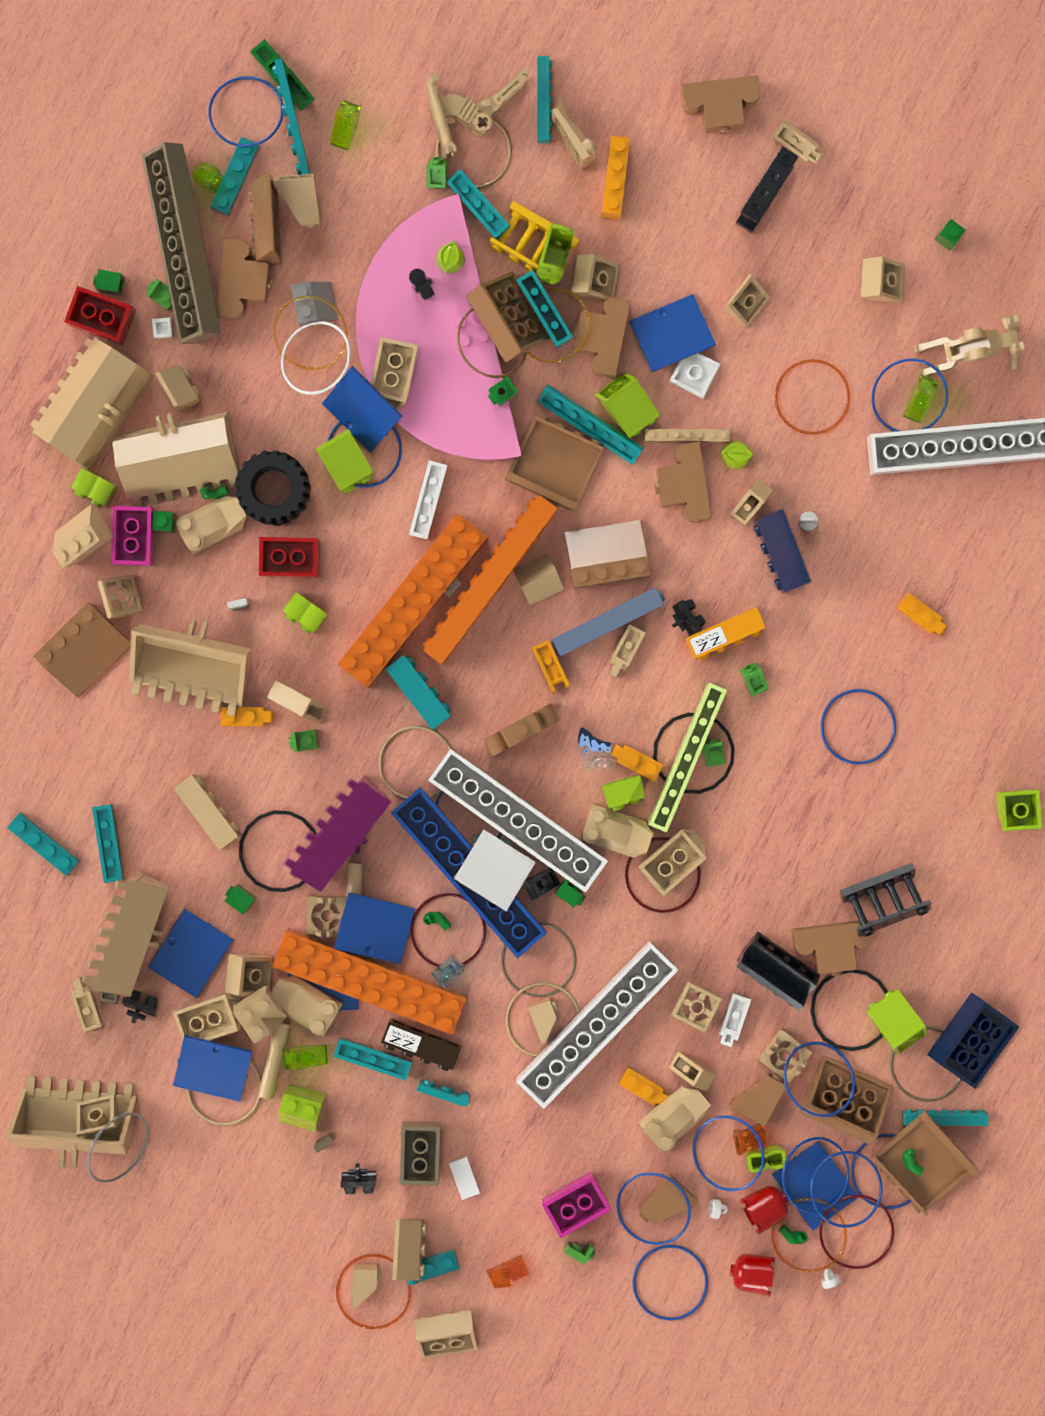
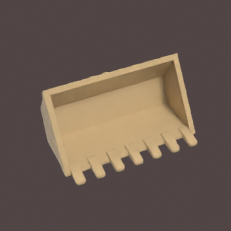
M94 337L93 340L86 339L84 345L88 348L84 354L78 352L75 356L79 360L75 367L69 365L66 370L70 374L66 381L63 379L59 380L57 385L61 389L57 395L53 392L49 395L48 399L52 402L48 408L42 406L39 410L43 414L39 422L34 419L30 424L34 428L32 431L34 435L89 471L92 470L153 377L151 373L97 337Z
M227 411L175 422L173 414L169 413L167 414L169 424L164 425L161 416H156L157 426L117 434L112 441L115 467L123 485L127 500L132 499L135 507L142 506L140 497L148 496L150 503L155 504L158 503L156 494L164 492L166 500L170 501L174 499L172 490L180 489L183 497H189L188 487L196 486L198 493L201 494L200 489L205 487V483L212 482L213 488L217 489L221 487L220 480L228 479L230 487H235V480L238 477L239 469Z
M194 618L190 621L187 634L143 624L131 630L129 681L133 682L132 694L139 695L141 685L143 684L149 686L147 697L152 699L156 696L157 688L165 689L163 697L165 702H171L173 692L181 693L179 704L183 706L187 705L189 695L197 696L195 704L197 709H203L205 698L213 700L211 711L214 713L219 712L221 702L229 704L227 715L232 717L235 716L237 706L242 707L251 669L252 649L206 639L207 621H203L199 636L193 635L197 625V620Z
M141 871L130 877L129 882L120 880L116 882L115 887L117 889L126 891L123 898L111 897L110 904L120 906L118 914L106 912L105 920L114 922L112 930L101 928L99 931L100 936L109 938L107 945H94L93 951L103 954L101 961L89 960L88 963L89 968L98 970L96 977L84 976L82 980L83 984L92 985V991H102L130 997L148 946L156 948L159 946L157 941L150 939L152 935L162 936L163 931L154 928L168 887L164 882L147 876Z
M29 1076L27 1087H22L5 1138L15 1147L60 1150L59 1167L62 1168L66 1165L67 1151H72L71 1167L77 1168L79 1151L89 1152L91 1144L99 1132L77 1137L76 1103L114 1094L119 1115L129 1112L135 1113L137 1095H132L133 1084L126 1083L124 1094H116L117 1083L109 1082L108 1093H100L101 1082L94 1080L91 1092H84L85 1081L78 1079L75 1091L68 1090V1079L61 1078L59 1090L51 1089V1077L44 1078L43 1088H35L36 1077ZM124 1116L120 1118L121 1123L116 1128L103 1131L97 1139L92 1152L127 1155L133 1139L135 1116Z

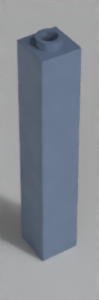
M653 588L552 639V642L561 657L663 606L662 601L665 598L660 590L657 591L656 588Z

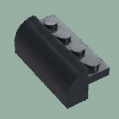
M758 931L750 939L737 959V968L799 1011L805 1006L808 995L817 986L820 978L817 972Z

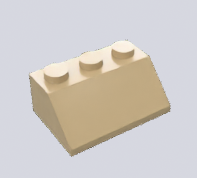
M94 503L55 532L53 554L62 569L77 565L114 537Z
M396 1220L392 1280H421V1276H424L425 1265L422 1264V1256H425L426 1244H423V1236L427 1234V1224H424V1220Z
M461 1310L453 1314L443 1313L435 1317H421L414 1320L416 1343L422 1359L478 1350L474 1319L471 1311Z

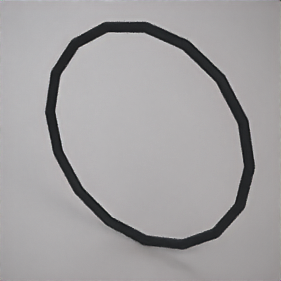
M688 712L676 716L660 729L654 742V760L657 761V744L663 731L674 721L687 716H693L694 713ZM717 719L714 722L726 733L731 747L730 764L724 776L713 786L702 790H685L684 793L701 794L715 789L727 778L734 764L735 747L730 733ZM660 771V777L666 781L667 778Z
M273 810L259 815L246 827L239 843V859L244 873L254 884L268 891L287 892L301 887L305 882L301 881L299 884L287 888H270L256 881L247 871L242 853L243 841L249 829L261 818L273 814H285L303 821L313 834H317L305 818L291 811Z
M842 971V974L851 972L866 975L877 982L885 994L888 993L882 982L866 971ZM830 975L820 983L813 994L810 1012L814 1028L824 1041L837 1049L856 1051L870 1047L883 1037L881 1033L868 1044L851 1048L835 1044L826 1038L817 1026L814 1013L816 996L823 985L835 977Z

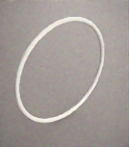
M316 321L300 327L290 336L282 352L281 369L286 382L297 392L308 395L320 394L330 390L343 378L348 369L351 355L349 341L339 327L329 322ZM316 324L329 325L337 329L346 341L348 356L345 368L340 377L323 390L315 392L300 390L286 376L284 369L286 349L293 337L304 328Z

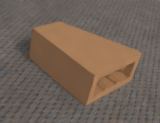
M768 1073L732 1100L729 1104L730 1108L766 1126L785 1089L783 1078L775 1073L772 1076Z
M670 1173L667 1175V1177L673 1179L682 1187L689 1199L690 1207H696L699 1204L698 1199ZM665 1178L638 1206L639 1215L642 1219L653 1224L688 1210L682 1192L676 1185Z

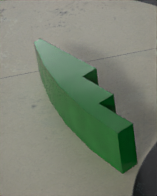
M264 39L250 53L278 86L280 85L279 78H275L272 66L275 65L274 60L281 57ZM284 62L293 103L301 112L315 98Z

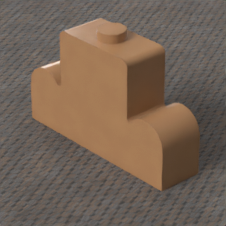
M759 76L682 84L680 92L683 110L691 115L696 114L700 109L702 110L705 133L719 132V134H727L731 130H739L744 123L743 107H754L760 97Z
M224 240L217 303L219 319L235 321L242 319L246 313L243 302L266 304L268 290L272 289L271 269L268 263L250 261L252 251L248 244L242 240Z
M610 297L604 302L603 314L588 311L581 312L579 325H575L573 336H576L574 351L595 356L591 364V369L595 375L615 379L631 300Z
M700 442L682 444L674 453V459L678 465L659 467L657 469V482L654 483L655 492L660 495L662 507L685 504L683 516L687 521L710 520L711 512Z
M550 703L485 738L484 741L491 755L495 756L560 721V718Z
M859 921L791 929L793 945L796 951L802 955H809L813 952L816 971L820 974L831 973L832 976L842 975V971L856 969L854 946L859 948L869 947L872 943V935L864 937V935L858 936L857 927L861 926Z

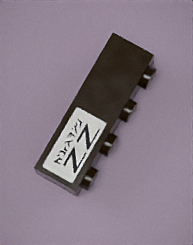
M391 1018L381 1041L384 1047L394 1051L396 1048L401 1050L405 1056L413 1057L414 1055L419 1057L423 1063H435L438 1065V1068L444 1071L454 1069L462 1045Z

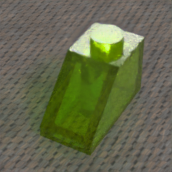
M345 100L342 101L336 110L330 140L331 145L345 150L349 149L358 125L362 106Z
M201 162L192 171V179L196 184L212 194L216 193L223 179L219 168Z
M920 374L910 395L903 417L919 423L922 422L936 395L937 380Z
M325 1044L282 1049L283 1069L302 1070L328 1064L327 1047Z

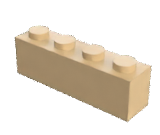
M193 774L176 786L174 790L217 848L221 850L240 836V828L234 821L231 823L227 817L229 815L223 806L219 807L216 803V796L212 791H207L204 787L206 783L201 776Z

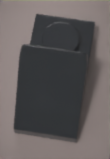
M548 868L528 878L523 884L531 900H535L558 886L560 882L554 870Z

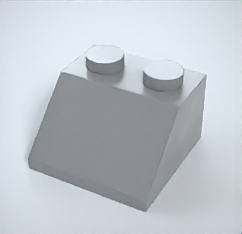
M310 281L291 285L300 327L316 321L331 322L338 320L331 282Z

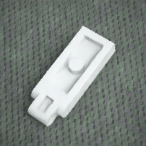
M732 993L719 1031V1035L722 1036L720 1044L732 1047L733 1041H738L751 1002L750 998Z

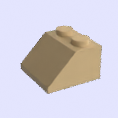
M596 254L577 255L571 293L583 298L606 301L608 298L614 297L620 265Z
M883 256L863 259L861 298L871 301L901 303L905 264Z
M178 365L155 373L174 407L181 413L201 402L198 397L201 393L196 385H191L189 381L191 376L186 368L182 369Z
M229 954L225 992L237 996H249L265 985L270 990L273 957L254 954Z

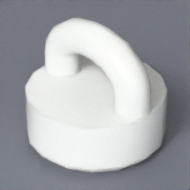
M809 511L804 512L798 520L800 528L805 531H811L818 525L816 514Z
M712 1199L709 1203L708 1212L711 1219H719L720 1215L728 1211V1207L722 1205L718 1199Z
M830 1268L825 1269V1278L821 1280L823 1288L829 1289L841 1283L839 1275H834Z

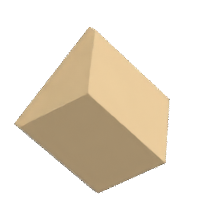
M749 274L726 304L724 311L743 326L748 327L770 299V296L757 280Z
M548 555L514 570V574L529 605L564 590L558 573Z
M114 1094L76 1103L77 1137L97 1133L109 1121L119 1116ZM120 1118L111 1123L104 1131L116 1128L121 1123Z

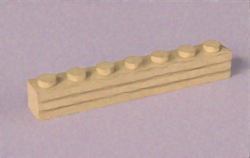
M645 429V442L729 443L730 430Z

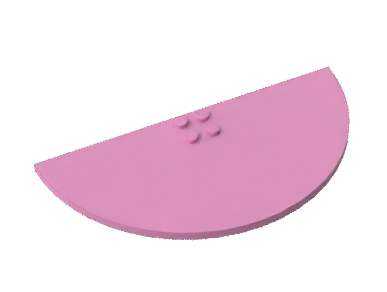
M457 194L430 204L410 216L394 230L375 254L364 277L357 303L356 340L359 357L366 378L371 383L380 337L419 345L407 403L398 410L402 417L397 423L418 440L451 455L476 460H506L522 457L509 401L499 407L498 404L493 405L488 398L490 394L488 389L500 382L503 377L490 378L475 372L463 360L457 345L459 323L462 317L472 309L466 295L480 285L460 197ZM454 240L462 249L465 262L459 271L446 274L438 267L436 255L442 246ZM415 268L423 270L426 277H430L433 282L430 286L435 295L427 300H424L419 292L415 293L411 288L413 284L409 280V274ZM474 310L465 318L460 329V345L463 354L469 363L479 371L490 375H502L495 344ZM499 389L498 394L504 395L505 390Z

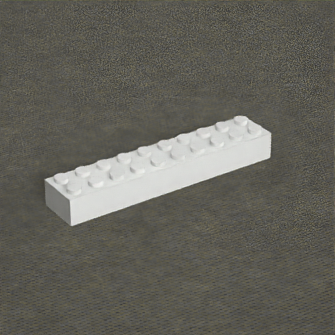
M1045 418L870 434L867 437L870 475L1045 459Z
M452 748L428 780L585 893L608 862L605 857Z
M648 941L516 1077V1082L544 1109L678 971V968L655 945Z

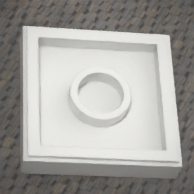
M697 353L679 361L669 382L703 399L721 364Z

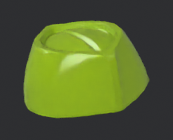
M454 240L442 246L436 255L438 267L446 274L459 271L465 262L464 253Z
M733 441L724 447L721 456L728 467L736 470L744 468L753 457V453L745 443Z

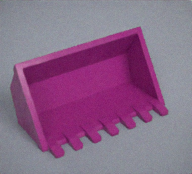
M365 775L359 782L353 779L347 782V786L353 789L347 796L340 792L336 796L342 802L339 808L336 809L331 805L328 806L326 812L331 815L328 822L321 818L318 819L315 824L321 828L320 832L317 835L308 832L305 838L311 842L309 846L304 848L298 845L295 848V852L301 855L295 862L288 858L284 863L285 866L291 869L290 875L299 878L319 892L325 888L353 851L357 854L361 851L358 844L360 842L364 844L368 842L364 838L365 835L391 804L388 796L370 782L369 778Z

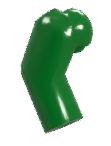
M227 485L210 491L208 486L200 489L201 497L205 500L218 499L230 493Z
M428 912L423 917V922L426 925L439 924L444 931L452 925L441 912Z
M907 1148L902 1155L904 1166L917 1176H920L924 1168L915 1163L914 1156L916 1152L911 1148Z
M786 1224L782 1225L778 1230L790 1244H803L808 1239L805 1232L791 1231Z

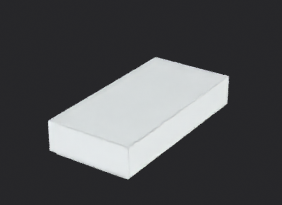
M468 1157L449 1162L461 1199L480 1194Z

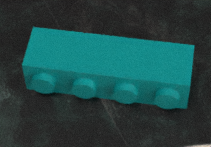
M531 270L517 279L518 286L556 349L572 340L571 332L534 271Z
M403 655L388 666L386 671L430 728L434 730L451 716L449 712L452 710L446 702H440L437 698L440 696L434 687L430 688L426 684L428 679L423 672L418 673L414 668L416 663L410 656L406 658Z

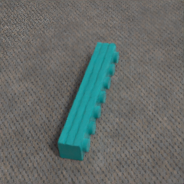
M537 56V143H549L550 139H552V132L549 131V127H552V120H549V116H552V108H549V104H552V96H549V92H552V84H549V80H552V72H549V68H552V60H549V56Z
M906 1109V1111H902L903 1125L911 1123L925 1110L918 1109V1111H913L912 1109ZM930 1109V1111H926L939 1126H988V1113L985 1110L974 1112L970 1109L965 1111L958 1109L953 1111Z

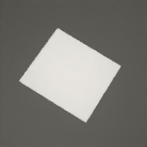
M483 830L454 879L507 911L534 866L535 861Z

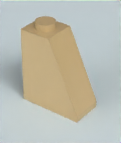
M315 173L276 177L275 185L301 226L305 225L306 228L316 227L317 224H320L321 217Z
M275 681L267 698L296 714L317 723H321L329 707L279 681Z

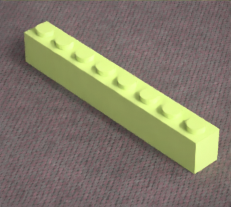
M707 683L650 816L648 825L664 832L668 831L727 692L726 689L712 683Z

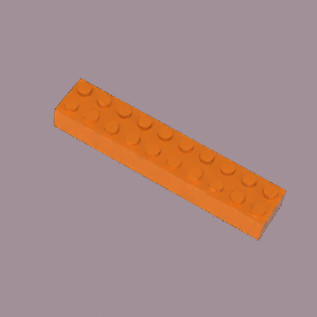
M538 495L537 498L534 496L527 504L528 510L526 513H520L515 520L517 525L514 529L510 527L505 533L503 544H497L492 551L494 556L491 560L486 559L482 564L481 570L483 571L479 576L474 575L469 582L471 587L468 591L463 590L457 598L459 600L457 606H451L446 613L448 618L445 622H439L434 629L436 634L433 638L429 636L423 644L425 647L423 651L440 664H445L557 513L558 508L542 496Z
M457 513L346 652L338 665L365 687L370 688L487 541L488 537Z
M289 928L285 931L272 966L451 1035L454 1033L467 995L361 955L334 949L332 944Z

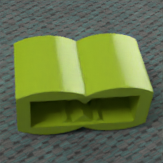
M84 468L80 469L71 486L75 490V495L83 499L86 496L92 499L91 503H94L99 508L102 505L108 507L118 489L116 485Z
M297 592L283 609L286 613L285 617L293 623L295 621L301 623L300 628L308 634L311 631L316 634L329 616Z
M770 1145L764 1148L765 1161L762 1171L768 1168H783L786 1161L783 1147L780 1145ZM752 1148L744 1152L746 1165L750 1172L758 1173L762 1161L761 1149Z

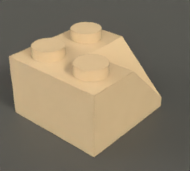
M266 985L233 1006V1014L254 1044L270 1035L287 1017Z

